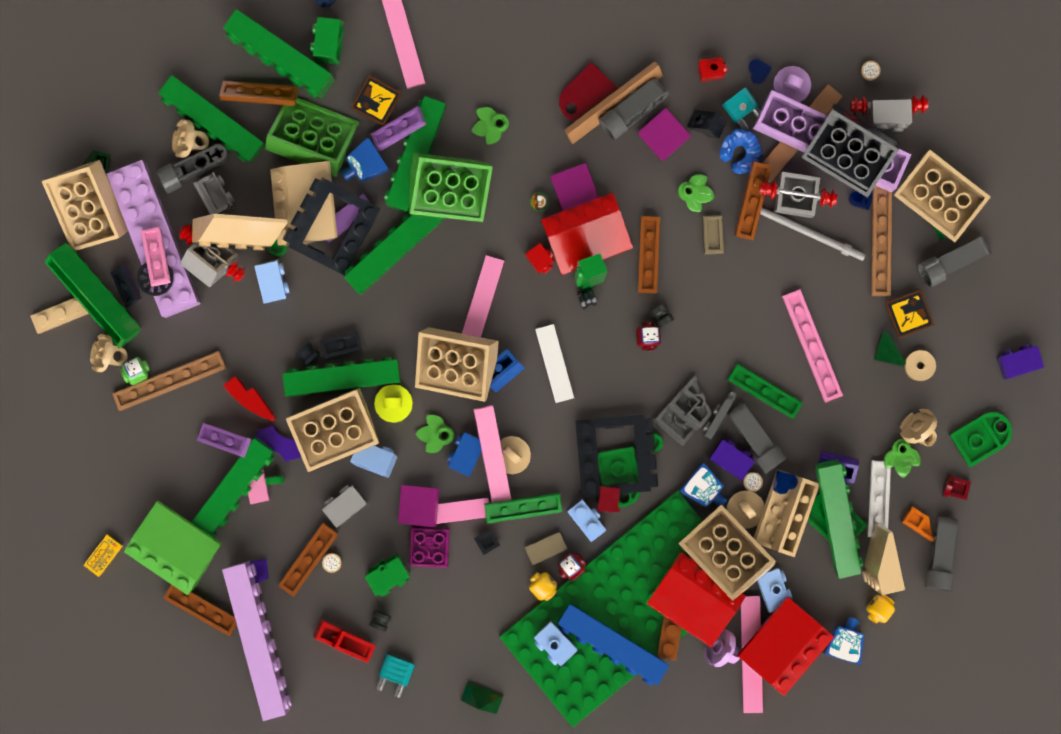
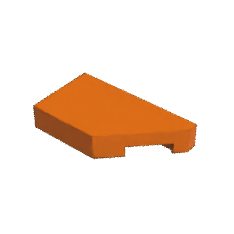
M911 506L901 522L932 542L934 538L932 536L929 516Z

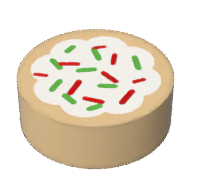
M867 61L861 67L860 72L865 80L873 81L880 75L881 69L878 63Z
M750 472L745 475L743 485L748 491H758L763 485V479L758 473Z
M330 553L323 558L322 566L327 572L334 573L341 568L342 560L339 555Z

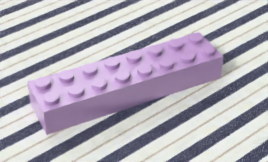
M771 90L767 95L753 129L805 152L826 115ZM899 149L876 186L889 192L896 190L911 154Z
M140 160L107 173L141 265L146 263L141 230L159 226L161 228L167 264L174 273V282L171 289L163 295L154 296L161 316L167 318L200 305L201 302L190 274L180 264L183 256L147 163ZM158 285V292H161L162 289Z
M250 561L228 566L222 569L262 719L265 721L284 716L290 710L292 702L290 696L286 695L285 692L287 687L285 677H281L279 669H282L280 658H276L274 650H277L275 640L270 637L269 632L272 631L269 620L266 621L264 613H267L264 601L261 602L259 594H262L259 583H255L254 576L257 575L254 564L251 565Z

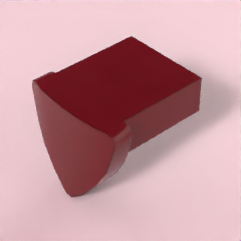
M948 474L944 481L942 496L967 500L971 481L955 478L953 475Z
M600 486L599 505L596 506V510L610 513L620 512V507H618L620 488Z

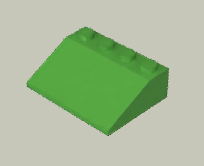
M297 98L295 106H282L267 135L265 150L301 164L330 161L331 175L337 177L358 128L359 121Z
M413 153L410 171L409 214L483 222L493 166L485 161Z
M157 501L130 540L124 553L186 595H189L198 585L222 543L160 501Z

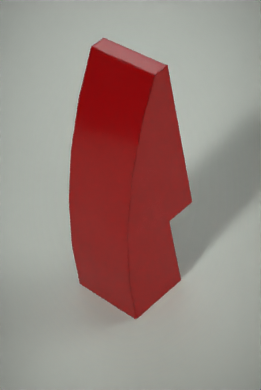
M236 376L223 385L234 399L251 412L271 421L277 420L256 388L252 387L250 390H247Z
M320 619L313 633V637L316 640L366 663L369 662L376 648L375 644L323 619Z

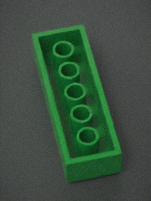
M237 9L223 27L228 40L237 46L240 43L251 56L256 54L260 62L268 67L272 65L275 72L284 78L287 75L291 83L298 86V88L303 86L307 91L306 93L315 99L317 96L323 99L335 82L331 73Z

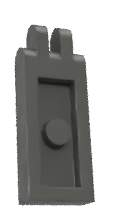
M734 392L728 393L722 405L718 404L712 413L715 415L711 422L708 420L703 428V431H705L703 436L712 439L736 398Z

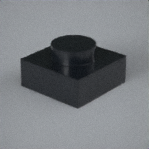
M491 529L474 538L483 555L500 546Z

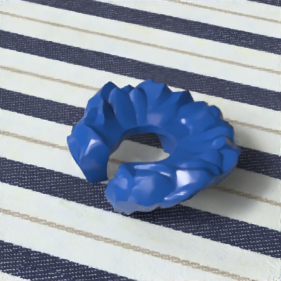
M740 128L733 130L730 135L726 136L719 150V157L723 162H727L732 159L734 149L737 146H743L746 152L745 156L736 163L732 162L731 170L737 174H745L750 171L752 161L760 162L759 159H761L763 153H761L762 148L758 142V137L751 133V131Z

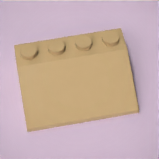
M931 150L924 154L894 194L895 197L953 242L957 241L990 199L987 193Z
M100 160L81 165L42 181L69 246L75 251L120 238L128 232Z
M330 161L270 169L275 219H287L286 226L277 238L278 245L286 246L287 242L282 240L288 227L294 230L295 226L290 223L298 210L302 213L304 212L300 205L307 193L313 195L314 192L310 191L309 188L314 179L321 180L323 177L332 182ZM329 193L303 241L304 244L337 238L332 193Z
M210 214L193 219L192 242L199 243V246L210 247L211 244H217L218 248H229V245H235V249H247V246L253 247V250L263 251L265 247L273 245L286 226L287 219Z
M430 327L420 331L418 336L415 388L485 402L497 362L499 341Z
M360 388L286 418L308 472L379 444Z
M722 505L679 543L732 601L758 581L775 564V560Z
M875 523L864 562L865 571H862L864 582H867L868 585L881 595L903 591L905 587L893 532L883 525Z

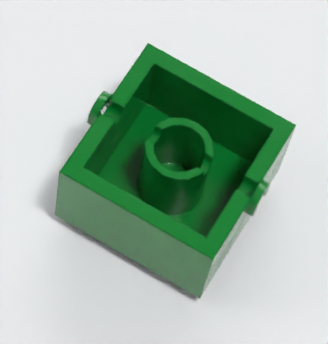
M317 17V23H313L315 40L311 41L310 53H312V57L315 58L317 63L340 64L344 32L343 21Z
M398 552L386 560H380L379 564L365 571L364 577L375 596L381 595L383 597L392 591V587L396 585L400 587L406 584L410 577V570Z

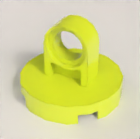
M392 384L379 390L375 397L374 405L380 418L387 422L395 423L408 417L412 411L413 401L407 389L400 385Z

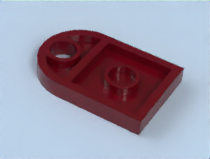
M591 62L562 91L559 98L560 111L565 118L575 122L618 88ZM570 104L575 105L577 111L574 114H568L566 107Z

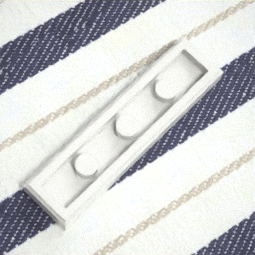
M554 324L535 329L555 403L573 399L574 395Z
M871 460L867 537H872L875 523H879L888 529L891 467L885 468L884 461Z

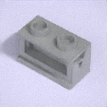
M213 172V176L208 175L193 183L210 214H224L234 208L232 203L235 201L231 193H226L223 186L226 184L221 175L217 176Z
M354 485L351 487L345 486L339 491L340 496L336 499L331 497L324 503L326 507L322 510L336 528L368 504L359 491L354 488Z

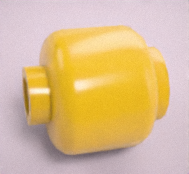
M537 572L529 579L531 581L529 590L538 600L548 601L557 593V583L547 572L541 574Z
M875 595L866 607L869 614L868 618L876 624L878 622L886 623L895 611L894 601L886 595Z

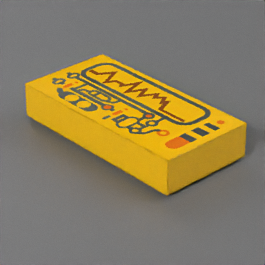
M107 534L85 562L84 566L100 577L123 545Z

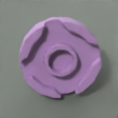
M789 66L777 73L773 81V89L775 92L800 103L810 93L811 80L807 72L802 68Z
M725 629L712 647L708 646V649H704V658L707 663L715 667H721L727 662L734 664L740 659L737 656L740 649L736 646L734 634Z

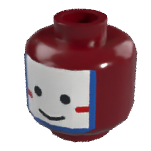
M653 322L642 323V326L636 329L637 346L642 348L643 351L656 350L657 346L661 344L660 328L654 326Z
M569 552L558 562L560 568L558 573L563 579L568 578L574 581L586 571L585 565L587 563L578 552L576 554Z

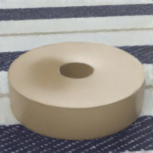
M914 351L905 359L904 369L912 380H927L933 376L936 370L935 359L927 351ZM918 362L923 364L922 369L917 368Z

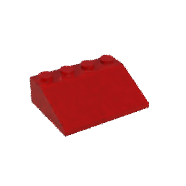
M614 193L541 220L561 275L575 271L578 261L601 253L604 260L633 249Z
M681 552L676 556L646 604L709 647H712L739 609L746 595L742 593L732 601L694 560Z
M786 597L737 656L785 696L832 641L834 636L789 597Z

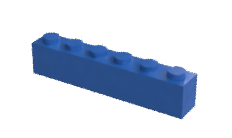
M569 603L558 621L559 629L568 635L570 632L577 636V641L584 645L589 643L594 646L592 650L600 655L603 653L610 656L609 660L618 666L620 663L625 665L627 672L634 676L636 674L643 677L642 681L650 686L653 683L658 686L670 666L665 661Z

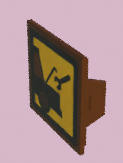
M368 75L350 108L384 126L402 93Z
M921 290L885 303L898 339L935 325Z

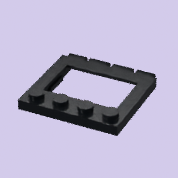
M323 177L321 180L315 178L309 188L310 191L314 192L313 195L307 193L300 205L304 212L302 213L299 210L296 212L290 223L295 228L293 230L288 227L282 240L287 242V247L345 276V271L351 265L381 208ZM329 193L359 208V214L355 221H352L347 236L343 238L340 248L333 258L303 243Z
M644 415L575 420L582 497L600 495L595 429L599 428L614 429L634 425L639 483H613L606 486L620 488L619 494L650 492L651 487H658L657 473L650 474L649 470H657L656 454L648 455V451L655 450L654 435L646 436V432L653 431L652 418H645Z

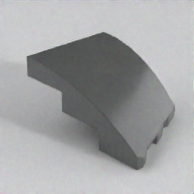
M695 376L683 386L654 419L681 446L712 415Z

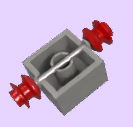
M913 95L908 100H873L871 103L864 96L861 100H857L856 96H854L853 100H850V112H853L854 116H856L857 112H861L863 116L867 112V124L880 132H884V129H892V132H902L912 123V113L916 114L917 110H921L922 114H924L925 110H928V98H925L924 95L920 99Z
M782 172L779 175L778 185L775 180L770 184L765 179L764 183L761 182L759 194H762V198L770 195V198L773 199L776 196L775 213L808 218L815 216L817 201H819L821 207L829 204V207L832 208V205H836L838 197L834 189L829 193L824 188L821 193H818L820 177Z
M192 224L189 226L185 225L180 230L179 239L185 238L187 240L186 245L193 244L187 249L180 264L209 288L225 274L226 277L231 275L233 282L236 280L240 282L246 275L244 271L246 267H238L239 262H235L238 254L230 247L218 248L217 244H211L210 247L199 246V243L192 242Z

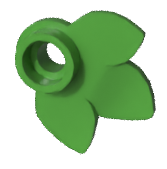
M489 107L477 109L476 112L480 121L474 125L472 132L477 136H486L488 145L498 142L502 132L507 130L509 126L508 118L504 114H497ZM498 120L503 122V125L500 127L496 125Z
M694 175L688 182H683L678 187L679 197L686 201V205L691 211L701 212L702 203L710 202L715 197L713 191L705 186L708 178L705 175ZM686 188L690 189V194L685 192Z
M427 415L428 426L419 429L416 435L421 441L427 443L426 452L436 453L442 449L443 445L450 444L453 441L454 432L450 427L445 426L441 417ZM442 432L448 433L447 439L441 437Z
M904 439L896 440L892 444V450L887 452L884 457V467L890 468L894 466L896 472L902 478L909 474L912 466H920L921 463L917 450L912 449L910 444ZM903 445L904 450L900 452V447Z

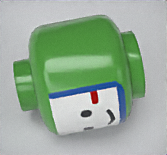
M134 357L122 363L120 372L126 383L129 382L131 385H135L148 378L147 371L150 368L146 360L141 361L139 357Z

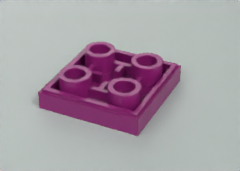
M667 108L637 133L662 162L691 137Z
M586 163L550 176L562 211L599 198Z
M401 485L398 523L436 527L440 489Z
M411 527L409 566L448 568L450 529Z

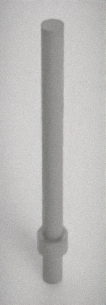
M764 207L761 209V215L841 251L843 255H850L861 261L865 258L866 254L853 249V246L847 243L842 244Z

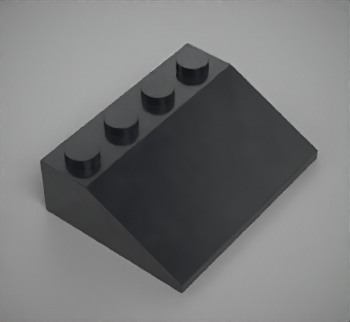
M833 104L801 158L868 197L899 151L900 143Z

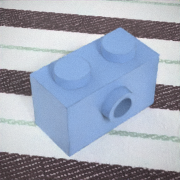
M279 259L256 264L254 267L263 303L286 299L287 293H290L288 282L283 280L282 275L285 274L283 263H279Z
M374 445L354 453L350 462L355 466L389 478L397 456L393 453L394 450L383 446L381 449Z
M583 500L567 511L591 542L606 531L598 520L601 516L594 508L590 510Z
M779 568L769 570L757 581L769 613L774 612L786 597L793 600L790 589L786 590L784 582H787L785 574Z
M552 621L546 624L534 636L536 640L534 644L541 651L545 649L548 652V659L554 665L558 663L562 666L578 650Z

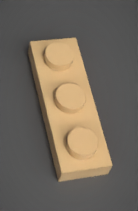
M73 298L30 317L37 334H40L89 313L76 298Z

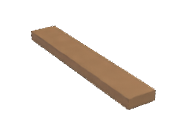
M656 62L650 64L567 127L564 132L572 144L577 142L600 124L598 119L609 110L617 107L650 80L660 79L663 74L659 65Z
M828 84L809 107L827 115L833 104L836 105L843 96ZM782 142L777 144L762 162L772 166L768 183L773 181L798 149Z
M875 186L872 190L871 296L890 297L892 192Z
M217 351L116 391L112 395L118 410L122 411L227 368L221 352Z

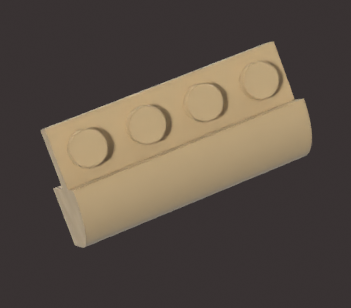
M777 469L753 538L761 546L795 557L819 484Z

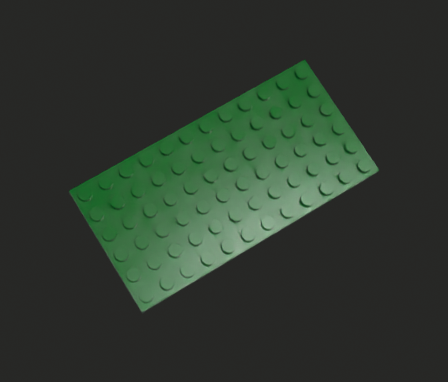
M678 491L585 566L586 571L574 581L569 579L557 589V593L551 599L542 601L499 637L572 728L635 676L625 670V665L620 663L618 666L609 660L610 656L603 653L600 655L593 651L592 648L594 646L589 643L584 645L577 641V636L571 632L569 635L564 632L562 633L578 650L562 666L558 663L554 665L548 659V652L545 649L541 651L534 644L536 641L534 636L550 621L559 629L558 621L569 603L657 657L664 615L646 603L676 556L682 552L691 558L679 543L703 522ZM683 628L681 630L680 639L688 633Z

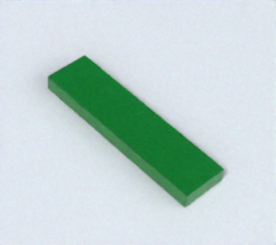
M738 363L727 379L792 420L803 404Z
M560 492L484 503L486 523L562 512Z

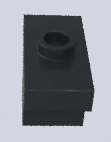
M694 110L687 127L708 137L720 139L727 121L722 119L721 115L716 112Z

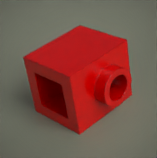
M722 57L703 59L698 62L700 82L720 80L727 73L726 62L722 61Z
M541 243L525 254V257L538 274L541 272L546 274L553 268L552 264H554L553 258L555 256L549 248L545 250Z

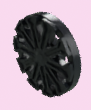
M147 262L140 267L137 281L141 290L146 294L160 296L167 293L173 286L174 273L168 265L171 283H167V288L164 285H159L162 289L161 292H158V286H154V291L150 292L152 286L149 273L143 271L147 268ZM141 276H145L147 279L141 280ZM149 283L148 286L144 288L143 285Z

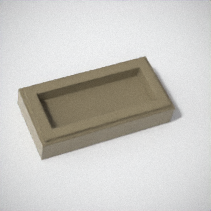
M722 215L703 216L704 255L724 254Z
M558 532L525 547L532 565L567 550L561 533Z

